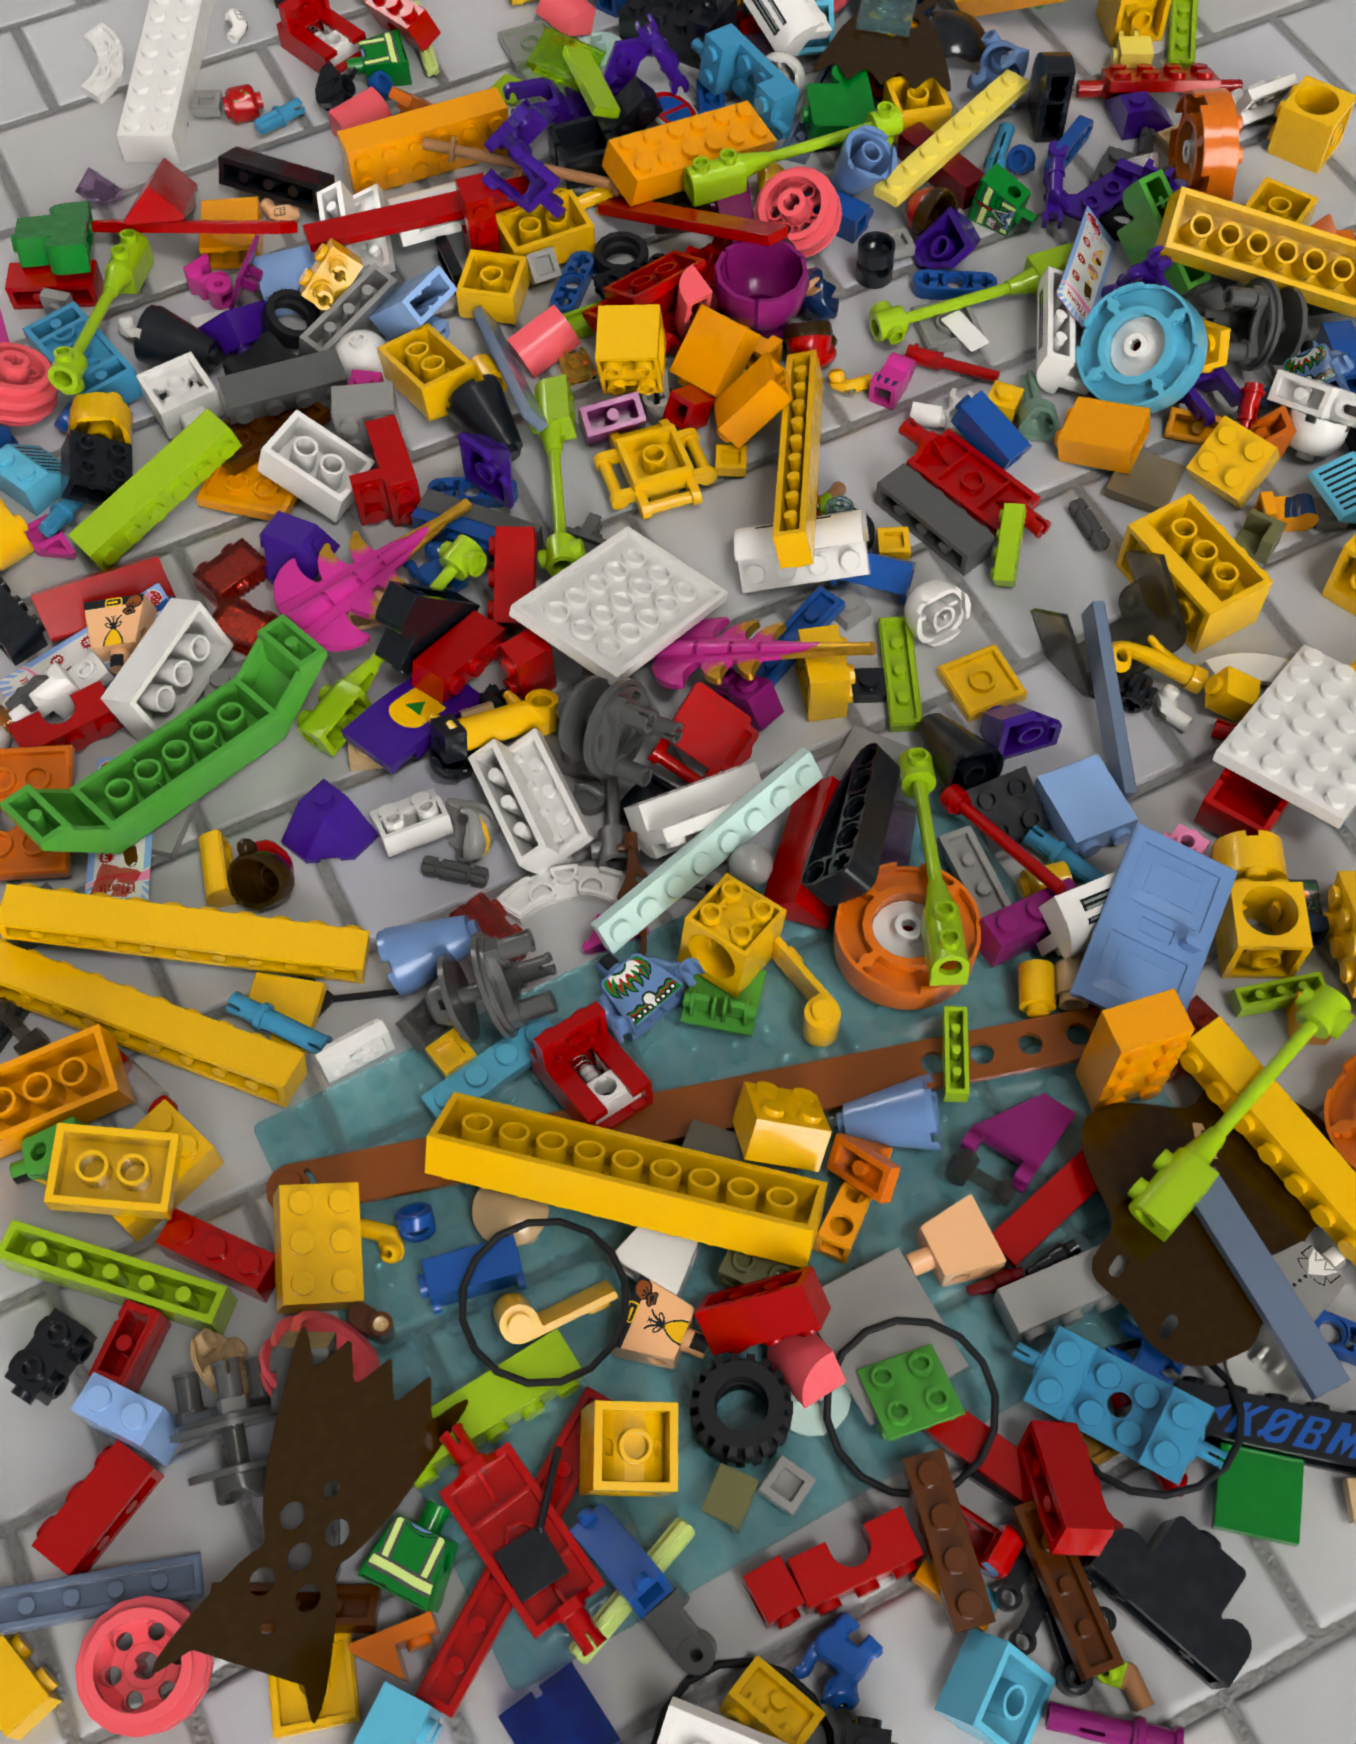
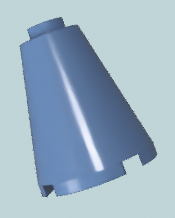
M863 125L859 126L858 129L852 130L847 135L829 178L835 189L853 197L885 180L895 170L897 151L894 145L891 148L886 140L888 136L882 130L874 126Z
M467 915L386 927L376 934V941L382 963L388 961L392 972L387 974L392 985L402 997L413 995L437 978V959L439 955L450 953L458 963L471 954V937L474 933L480 932L481 928L476 919L470 920Z
M923 1074L844 1103L843 1112H837L836 1114L839 1133L894 1147L933 1151L942 1150L943 1142H935V1135L942 1134L936 1091L932 1092L931 1088L927 1087V1083L934 1082L932 1074Z

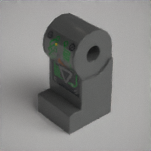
M679 1583L643 1618L683 1670L692 1675H702L713 1666L717 1645L714 1637L708 1631L699 1629L683 1608L688 1604L690 1596Z

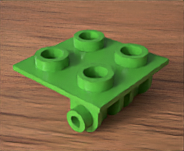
M760 970L737 999L699 974H695L693 977L696 985L689 987L688 991L685 992L684 1008L680 1022L752 1037L767 971Z
M932 1344L856 1370L879 1420L877 1429L882 1440L887 1439L888 1442H893L900 1437L918 1433L920 1430L929 1429L931 1426L945 1421H952L954 1418L965 1415L961 1402Z

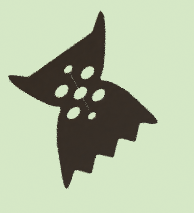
M866 0L869 2V6L857 12L840 28L812 70L817 72L835 63L845 78L850 79L867 68L879 84H883L894 75L901 73L913 89H916L932 77L945 90L950 92L951 81L942 42L937 31L932 27L931 21L924 14V11L935 6L940 0H924L921 4H914L909 2V0ZM891 4H901L905 10L902 13L895 14L888 7ZM880 13L885 16V20L876 23L869 19V15ZM915 18L920 24L917 27H907L903 24V20ZM889 30H893L897 34L895 36H889L886 34V32Z
M303 1326L298 1333L291 1356L267 1459L263 1492L264 1543L259 1549L253 1551L239 1562L187 1618L157 1657L152 1673L162 1670L187 1652L195 1650L303 1685L310 1719L315 1723L322 1709L331 1665L338 1599L335 1571L341 1563L354 1555L398 1508L443 1443L439 1441V1437L447 1430L451 1433V1427L459 1421L468 1405V1400L454 1405L440 1416L433 1418L431 1412L430 1377L423 1380L401 1399L394 1400L391 1359H388L360 1382L354 1383L351 1341L343 1344L321 1364L313 1366L310 1340L306 1327ZM329 1481H336L338 1483V1492L333 1497H326L324 1494V1487ZM300 1502L305 1508L304 1520L295 1529H285L280 1523L281 1511L288 1503ZM344 1519L349 1525L347 1539L339 1546H330L325 1540L326 1528L332 1521ZM307 1543L312 1548L313 1556L311 1562L303 1570H292L288 1565L287 1559L290 1550L296 1544ZM259 1568H270L275 1576V1581L270 1591L261 1596L251 1593L249 1581L252 1574ZM315 1584L320 1590L318 1604L310 1611H300L295 1603L298 1591L304 1585ZM272 1617L276 1621V1627L271 1634L265 1635L261 1632V1624L266 1618Z

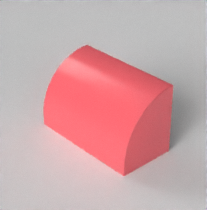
M540 0L536 14L566 37L590 35L592 32L596 8L586 0Z
M372 86L328 111L332 134L337 138V131L392 116L387 103Z
M693 264L683 272L679 282L674 326L681 339L685 338L700 305L703 304L710 308L713 291Z
M552 305L506 339L514 357L533 378L539 376L581 344L575 331L555 305Z
M816 1333L807 1337H802L800 1334L789 1336L775 1345L768 1346L767 1360L771 1362V1369L774 1371L779 1369L783 1373L785 1385L789 1384L792 1395L804 1408H807L846 1383L833 1350Z

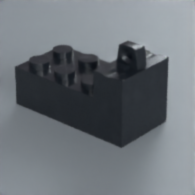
M628 0L618 11L619 37L621 40L640 37L636 30L635 22L638 21L640 26L644 28L645 24L650 23L647 15L652 14L657 23L658 30L663 38L667 40L669 49L676 52L679 62L700 70L701 58L691 48L692 41L699 38L704 43L706 33L730 23L737 28V0H702V2L697 0Z

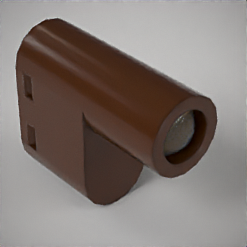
M355 1303L349 1308L347 1313L349 1323L362 1335L378 1344H387L394 1338L395 1328L393 1320L387 1312L377 1311L364 1303Z

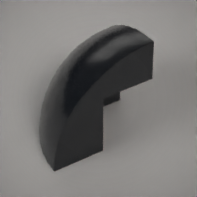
M939 10L931 14V25L937 31L942 42L945 58L956 56L971 63L981 60V56L986 49L981 41L985 31L973 16L958 10Z

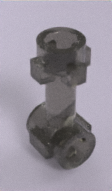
M6 997L0 998V1023L3 1022L19 1040L13 1046L19 1056L52 1043L40 1028L36 1027L32 1031L27 1028L14 1013L18 1006L13 1000L9 1001Z
M961 1148L958 1153L954 1152L946 1164L945 1177L952 1184L960 1187L964 1186L969 1180L992 1194L990 1202L997 1206L1001 1204L1007 1208L1018 1191V1187L1013 1185V1180L1005 1176L999 1181L977 1168L980 1159L969 1149Z

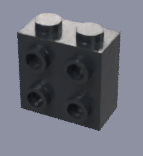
M70 429L61 447V498L100 506L133 476L132 445Z

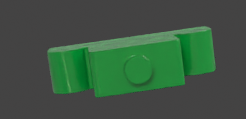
M836 64L832 68L829 83H808L806 85L800 109V122L805 125L807 140L866 123L867 113L875 111L867 68L850 79H846ZM844 142L832 146H841L842 148Z
M89 201L57 204L49 209L50 215L17 219L15 233L11 234V243L14 252L18 253L22 268L50 265L51 272L56 275L91 272L95 232H92L91 222H93V216Z

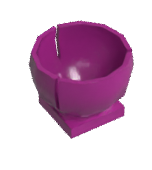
M783 240L770 247L741 241L731 244L724 251L722 250L713 272L719 309L733 321L748 326L766 339H769L772 335L782 339V346H786L783 341V327L789 324V320L798 314L809 288L805 257L793 245Z

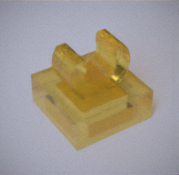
M583 346L579 347V352L570 354L569 351H565L564 355L558 358V366L562 374L567 375L570 386L596 379V369Z

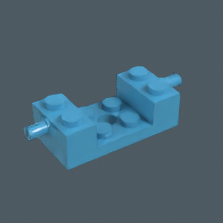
M732 23L706 33L704 43L699 38L694 39L691 43V48L701 58L698 76L701 84L714 96L732 89L743 101H749L777 141L782 138H788L791 134L790 131L800 90Z
M73 301L22 328L30 348L44 355L52 365L55 359L54 349L60 346L72 348L89 317ZM98 328L84 353L88 361V368L83 376L85 389L79 394L116 392L122 396L126 404H129L143 396L135 376L137 375L136 370Z
M1061 1326L1058 1327L1050 1345L1042 1353L1028 1347L1021 1341L1016 1346V1348L1029 1354L1030 1357L1014 1350L1012 1357L1034 1368L1033 1380L1023 1399L1025 1402L1060 1421L1077 1423L1080 1431L1137 1461L1140 1465L1177 1485H1180L1189 1464L1197 1456L1218 1467V1469L1222 1468L1224 1462L1208 1453L1211 1452L1225 1460L1228 1452L1204 1441L1205 1430L1215 1411L1213 1406L1160 1380ZM1115 1393H1125L1132 1401V1410L1125 1417H1115L1108 1408L1109 1399Z

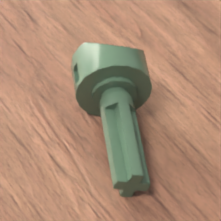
M1027 370L1026 375H1020L1019 377L1020 386L1024 389V403L1016 412L1017 429L1027 440H1053L1057 430L1060 428L1057 410L1050 400L1042 398L1034 372Z

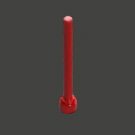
M951 784L941 793L939 804L947 812L956 815L962 814L1056 895L1066 891L1067 885L977 810L971 804V799L968 797L969 793L959 784Z

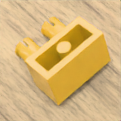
M332 238L329 239L326 245L322 243L314 255L315 263L311 269L306 268L298 281L301 296L315 304L318 309L324 311L328 310L352 285L363 268L361 257Z

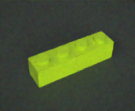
M1004 503V509L1000 510L999 521L1002 522L1001 529L998 528L996 533V540L999 542L998 548H994L993 559L996 562L995 567L991 568L990 578L993 579L995 586L1015 587L1026 518L1025 504Z
M1321 971L1234 988L1229 996V1001L1236 1018L1285 1009L1289 1006L1297 992H1303L1306 987L1316 991L1320 985H1326Z
M944 1006L942 1012L943 1102L967 1103L970 1094L968 1009L964 1006Z

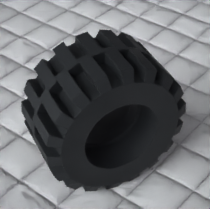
M738 1353L729 1354V1360L723 1362L721 1357L714 1360L713 1367L711 1369L705 1367L700 1373V1380L698 1382L695 1381L692 1388V1398L690 1399L691 1427L694 1429V1437L698 1444L702 1443L704 1446V1452L710 1457L713 1455L717 1456L719 1463L727 1465L729 1461L736 1463V1468H745V1463L752 1462L753 1466L762 1464V1459L767 1456L771 1459L777 1454V1448L780 1445H784L791 1427L793 1415L792 1391L789 1384L785 1385L783 1373L779 1369L776 1371L771 1369L770 1361L764 1358L760 1363L755 1361V1354L747 1353L746 1359L738 1358ZM737 1390H745L755 1394L766 1408L764 1420L757 1427L747 1431H737L727 1427L717 1415V1405L722 1397Z

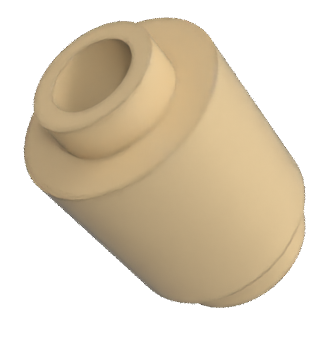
M1079 955L1066 960L1062 957L1054 965L1056 1001L1059 1002V1008L1064 1011L1089 1007L1088 1002L1070 995V990L1083 960V957Z

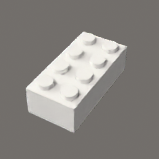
M171 598L100 699L137 741H141L195 704L210 682V675L218 670L234 645L200 601Z

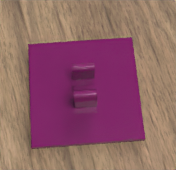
M255 235L237 275L229 310L236 308L244 288L251 292H257L259 284L257 281L260 282L262 280L263 271L253 266L260 238L259 235Z

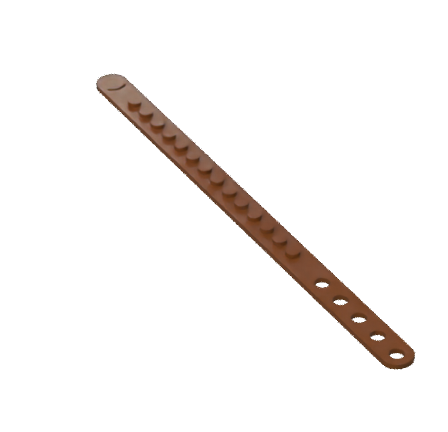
M1093 1006L968 1031L969 1084L1079 1062L1087 1043L1083 1045L1072 1043L1067 1037V1030L1071 1027H1081L1087 1031L1090 1038L1102 1009ZM942 1036L653 1092L654 1103L612 1130L664 1143L684 1140L692 1119L728 1131L735 1130L732 1119L744 1081L751 1083L766 1081L779 1088L791 1090L794 1088H805L817 1095L823 1112L843 1109L844 1103L917 1076L929 1074L923 1068L921 1061L928 1055H936L942 1059ZM1024 1036L1035 1037L1041 1044V1050L1036 1054L1024 1053L1020 1049L1018 1041ZM977 1045L986 1046L991 1050L993 1059L989 1063L979 1064L972 1059L970 1050ZM942 1070L937 1074H932L934 1082L927 1083V1087L931 1088L932 1091L943 1089ZM565 1110L546 1113L573 1120ZM427 1137L283 1165L270 1176L267 1182L266 1193L268 1202L273 1209V1195L279 1185L312 1184L309 1177L305 1174L307 1171L311 1172L316 1178L317 1184L359 1182L360 1204L465 1183L425 1173Z

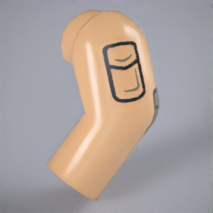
M269 198L263 199L260 203L262 211L270 220H295L297 222L300 218L299 209L290 204L276 206Z

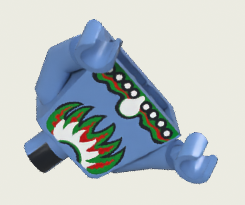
M1309 340L1302 344L1299 354L1288 358L1284 362L1283 370L1350 391L1343 374L1350 372L1355 367L1353 360L1346 353H1342L1339 350L1331 351L1327 344L1322 343L1318 345L1316 341ZM1271 386L1263 389L1266 394L1265 397L1261 398V408L1268 404H1278L1267 400Z
M612 953L604 955L597 963L596 968L606 977L599 984L601 996L598 999V1003L605 1010L608 1031L615 1035L618 1044L625 1042L623 1038L625 1034L634 1043L684 1000V984L681 981H685L689 987H693L696 985L693 976L699 973L705 974L698 959L691 957L681 963L651 956L646 958L640 953H634L622 963Z

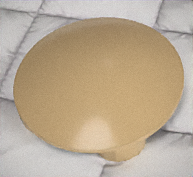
M480 1188L472 1205L474 1225L480 1237L486 1241H489L497 1232L524 1220L546 1219L549 1215V1204ZM544 1226L527 1227L513 1233L517 1247L534 1243Z
M204 1328L197 1333L190 1344V1356L197 1374L205 1385L218 1395L212 1362L224 1359L226 1372L229 1373L226 1360L239 1356L244 1394H250L246 1369L243 1361L246 1360L245 1357L248 1355L245 1343L238 1337L228 1339L208 1328Z

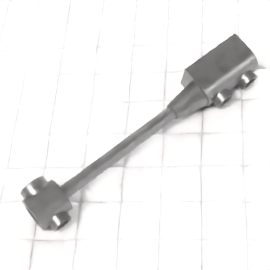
M585 667L582 668L583 680L590 676H597ZM614 776L605 779L607 825L598 830V838L591 841L592 860L599 859L600 866L623 871L627 869L628 852H617V845L624 844L623 833L631 831V828L621 824L618 777ZM638 845L639 850L636 851V856L638 860H641L640 847Z

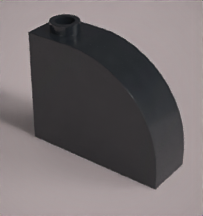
M1069 51L1039 52L1035 58L1027 95L1035 143L1059 141L1064 134L1076 74L1074 60Z

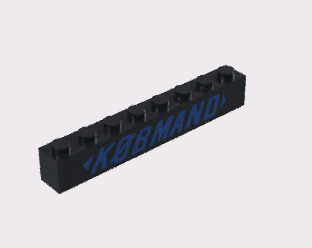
M1184 1376L1182 1379H1177L1173 1386L1215 1408L1205 1430L1204 1441L1215 1447H1218V1444L1221 1442L1233 1444L1236 1439L1237 1410L1227 1386L1223 1385V1388L1207 1385L1205 1379L1195 1376ZM1234 1385L1245 1409L1244 1442L1242 1447L1303 1459L1304 1466L1356 1477V1410H1349L1346 1413L1331 1411L1330 1406L1325 1403L1305 1402L1302 1405L1289 1402V1398L1282 1394L1265 1393L1263 1396L1249 1394L1248 1389L1245 1387Z

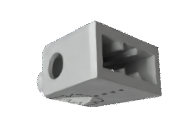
M1301 1241L1272 1255L1315 1322L1345 1285L1344 1278L1337 1272L1346 1265L1345 1257L1334 1246L1327 1247L1319 1254L1306 1241Z

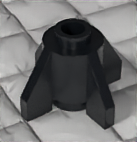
M331 62L322 66L315 88L317 103L323 109L329 111L353 97L356 92L353 79L358 72L355 66L344 74H339V71Z

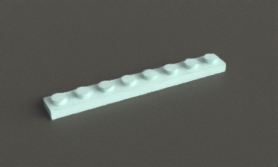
M804 748L798 750L594 920L591 926L604 947L612 954L617 952L724 862L739 845L750 840L819 782L823 776L811 752Z

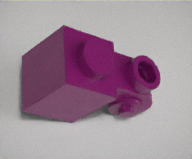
M730 667L723 676L722 684H715L713 686V690L749 715L751 717L749 725L758 731L764 730L784 712L773 683L769 679L755 675L753 680L748 681L736 673L734 668Z

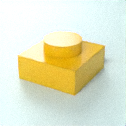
M716 444L715 471L717 476L746 477L747 445H743L738 449L733 444Z
M908 527L877 528L876 543L878 553L910 560L911 546Z
M455 1027L424 1048L426 1055L445 1078H448L477 1057L475 1051L461 1038Z

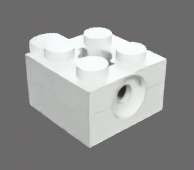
M191 351L135 375L145 402L169 439L181 433L207 408L218 418L225 415L217 389Z

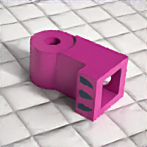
M892 352L879 373L876 372L871 378L868 401L893 410L907 389L914 374L916 360ZM881 390L890 391L891 397L884 398L879 392Z

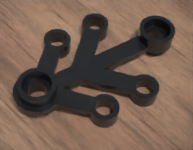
M1023 1545L1005 1584L999 1587L994 1595L995 1604L1001 1611L1013 1612L1022 1604L1023 1595L1021 1588L1032 1570L1037 1589L1019 1627L1009 1635L1008 1641L1026 1656L1031 1654L1037 1646L1035 1635L1046 1613L1061 1660V1664L1055 1673L1056 1684L1059 1690L1066 1696L1079 1697L1091 1689L1094 1677L1083 1681L1081 1685L1075 1684L1072 1681L1070 1672L1072 1668H1075ZM1094 1584L1091 1585L1092 1590L1097 1588ZM1004 1590H1009L1014 1594V1605H1007L1003 1601L1002 1592ZM1101 1606L1102 1613L1106 1616L1109 1629L1112 1632L1117 1624L1116 1616L1111 1609ZM1017 1634H1023L1027 1637L1029 1641L1027 1650H1022L1017 1646Z

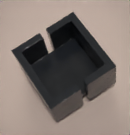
M591 115L547 127L549 155L555 166L609 177L602 167V162L608 140L612 139V137L608 133L602 117ZM561 179L567 189L587 185Z

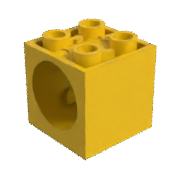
M1098 0L1096 16L1110 47L1117 46L1120 31H1124V36H1133L1134 31H1138L1139 36H1151L1152 42L1161 41L1172 0Z
M1306 75L1299 85L1294 84L1287 100H1281L1274 115L1277 117V122L1273 124L1267 136V140H1270L1267 153L1317 174L1342 141L1356 102V95Z
M660 304L598 306L595 361L603 394L619 396L636 391L643 395L664 393L666 336Z
M726 873L685 917L677 961L682 963L685 959L691 957L698 959L705 971V974L699 973V975L737 999L758 972L773 958L774 939L779 936L781 937L787 910Z
M1248 878L1234 881L1215 933L1221 978L1283 979L1296 975L1313 948L1303 882H1289L1287 879L1253 881ZM1246 919L1257 920L1266 924L1276 935H1267L1255 930L1248 924Z
M594 1400L581 1409L579 1496L662 1497L678 1492L677 1402Z

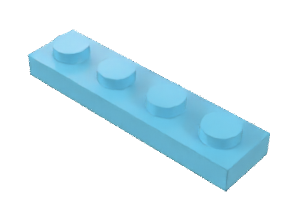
M545 1016L528 1021V1025L522 1026L518 1030V1035L515 1038H502L422 1095V1103L437 1120L453 1092L487 1099L532 1066L529 1051L535 1048L533 1039L538 1037L545 1029L554 1026Z

